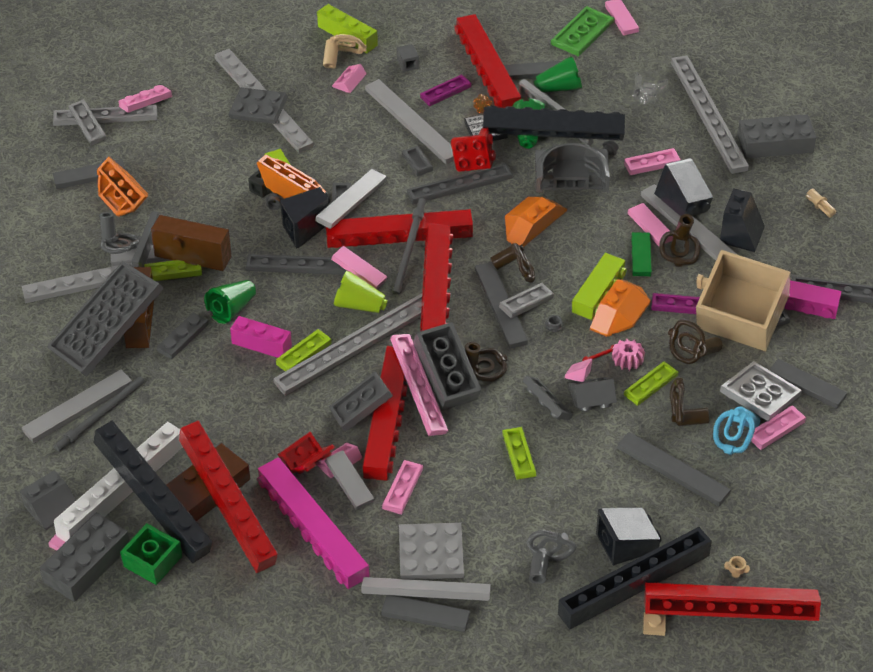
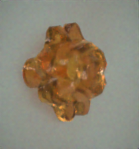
M479 94L477 98H474L475 104L473 107L477 109L478 114H481L484 111V107L490 106L492 101L489 100L487 95Z

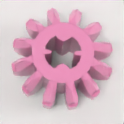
M626 339L625 342L619 340L618 344H614L612 361H614L615 366H620L621 370L625 367L629 371L632 367L637 369L644 362L645 351L641 343H636L635 339L633 341Z

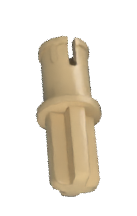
M810 189L807 192L806 198L815 205L816 209L822 210L830 218L836 214V210L827 202L826 197H822L815 189Z

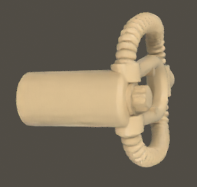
M339 34L330 37V39L326 40L323 66L326 68H336L338 51L362 54L364 51L366 52L367 45L351 35ZM356 43L359 45L358 49L352 48L356 46Z

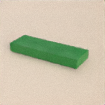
M632 232V276L651 277L650 233Z

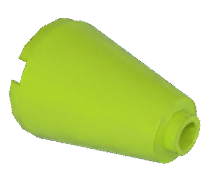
M346 271L341 280V286L337 290L334 305L341 308L380 313L381 310H385L388 300L385 299L386 295L352 272Z

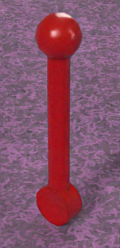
M612 345L610 349L595 354L593 356H585L583 357L582 361L591 358L593 360L595 358L613 352L614 345Z

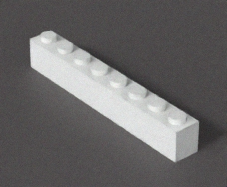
M167 422L137 448L138 452L155 472L183 448L179 441L180 429ZM115 468L54 519L57 537L66 542L96 512L105 517L133 492Z

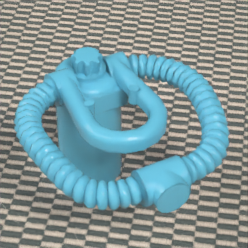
M736 407L734 410L731 409L723 412L717 418L713 427L715 444L723 449L724 453L729 455L744 452L751 442L755 428L760 424V417L744 407ZM726 417L729 418L724 428V436L730 441H736L741 437L744 426L749 428L748 435L741 447L723 444L720 441L719 427ZM732 421L740 423L737 426L739 428L738 433L733 437L729 435Z

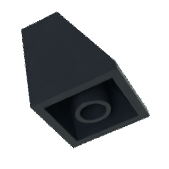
M690 158L665 164L654 194L680 216L683 214L693 216L707 212L711 207L713 196L693 160Z
M321 187L280 200L282 226L296 249L300 248L326 227L315 221L316 216L330 203L328 194L324 193Z
M733 188L723 213L720 240L726 245L755 252L765 225L752 193Z
M643 508L598 509L596 535L613 566L639 558L659 548L662 541L661 535L658 530L654 529L650 515H646Z

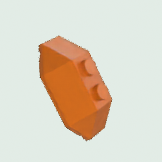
M264 155L257 162L265 186L284 199L321 187L316 180L284 161L271 158L269 155Z
M109 156L97 169L98 196L116 216L120 217L136 211L148 197V193Z
M527 197L505 215L507 241L511 244H522L524 247L567 211V208L544 197Z
M617 279L600 302L590 330L609 337L614 333L633 328L649 306L650 299L642 287Z

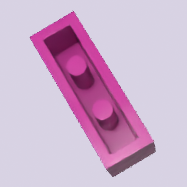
M790 280V295L784 308L805 314L836 319L842 291Z
M238 316L230 328L232 344L278 358L292 347L291 331Z

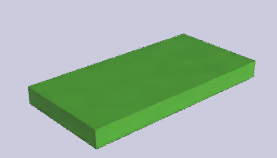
M586 6L551 40V45L579 57L614 22V17Z

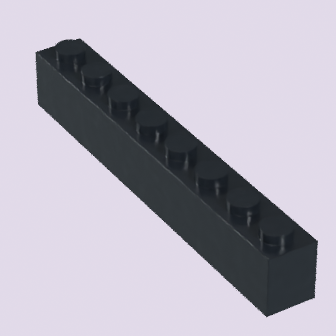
M490 105L484 107L483 128H488L489 134L623 141L625 114L619 112L603 113L601 111H594L592 113L585 112L584 110L573 112L566 109L554 111L548 108L536 110L530 107L517 109L512 106L498 108L497 106Z
M112 420L96 429L93 443L169 536L180 541L181 550L192 564L210 552L213 541Z
M697 527L559 599L558 615L570 630L644 591L645 583H659L710 556L712 540L700 527Z

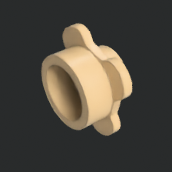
M740 556L732 557L724 565V568L729 570L734 578H739L741 574L750 571V567L746 565L745 559Z

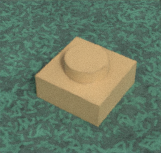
M644 612L643 634L665 636L666 615L645 614Z

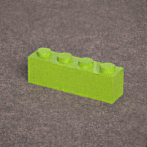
M330 4L317 11L319 28L334 36L346 34L357 37L367 45L366 54L378 46L377 30Z
M604 253L573 298L572 313L593 320L598 306L617 279L625 277L627 269L625 268L624 259Z

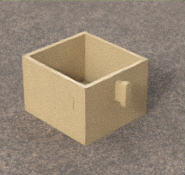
M721 250L709 278H705L700 274L697 277V288H703V292L696 305L697 325L703 331L766 351L790 295L791 272Z

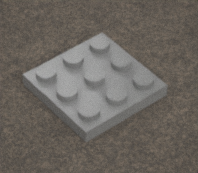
M754 361L721 385L720 392L728 398L733 399L767 421H770L800 397L802 392L798 387Z
M461 523L399 524L400 579L464 578Z

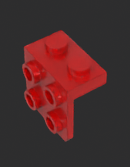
M481 128L479 135L454 137L451 139L457 171L491 169L493 162L496 160V152L492 150L493 136L489 134L488 128Z
M310 431L277 455L292 474L296 472L301 474L314 468L319 460L329 457L332 454L330 451L335 447L331 444L321 448Z

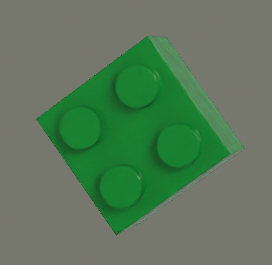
M148 523L120 551L123 567L155 585L182 558L180 541Z

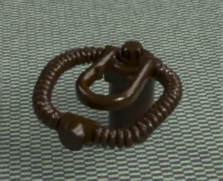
M683 214L678 221L676 229L666 232L661 237L659 243L661 256L667 261L674 262L676 267H682L683 264H694L698 260L701 250L699 240L690 232L694 218L689 214ZM669 236L673 237L671 252L677 256L675 258L667 255L665 252V241ZM690 238L695 244L694 256L692 259L680 258L688 254ZM676 239L685 241L684 252L679 253L675 250Z
M512 243L508 248L490 257L497 270L517 259L519 270L525 281L534 282L535 270L529 259H527L522 244Z
M685 319L678 320L674 327L668 331L671 353L677 360L685 364H693L702 356L719 352L723 346L722 341L718 337L705 340L703 329L696 323ZM682 325H686L695 329L700 339L689 332H683L678 336L679 328ZM684 336H687L690 341L693 340L695 342L693 350L682 344ZM676 339L679 348L694 355L693 358H684L675 349Z
M469 342L465 345V353L477 380L490 382L501 378L506 373L508 367L505 354L502 355V353H499L494 348L481 349L480 345L476 342ZM485 353L494 354L502 367L501 370L492 376L480 375L492 372L495 364L489 358H479V355ZM479 363H489L490 367L480 369Z
M676 378L671 385L669 394L673 412L671 416L672 422H676L678 426L708 424V408L683 409L685 393L683 378Z

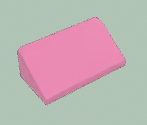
M361 64L348 66L332 87L351 93L366 75Z
M592 358L573 364L565 374V378L584 382L591 371Z
M349 443L340 446L331 452L332 454L330 455L332 456L343 450L352 465L362 459L358 446ZM325 459L316 462V465L328 477H334L325 463Z

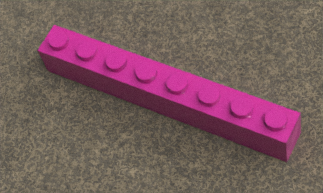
M279 457L258 468L259 477L257 481L259 485L268 490L271 500L273 502L276 501L281 512L290 517L293 527L295 529L299 528L303 539L312 544L315 554L317 556L321 555L328 570L332 569L335 572L336 579L340 584H344L350 589L362 582L364 577H369V565Z

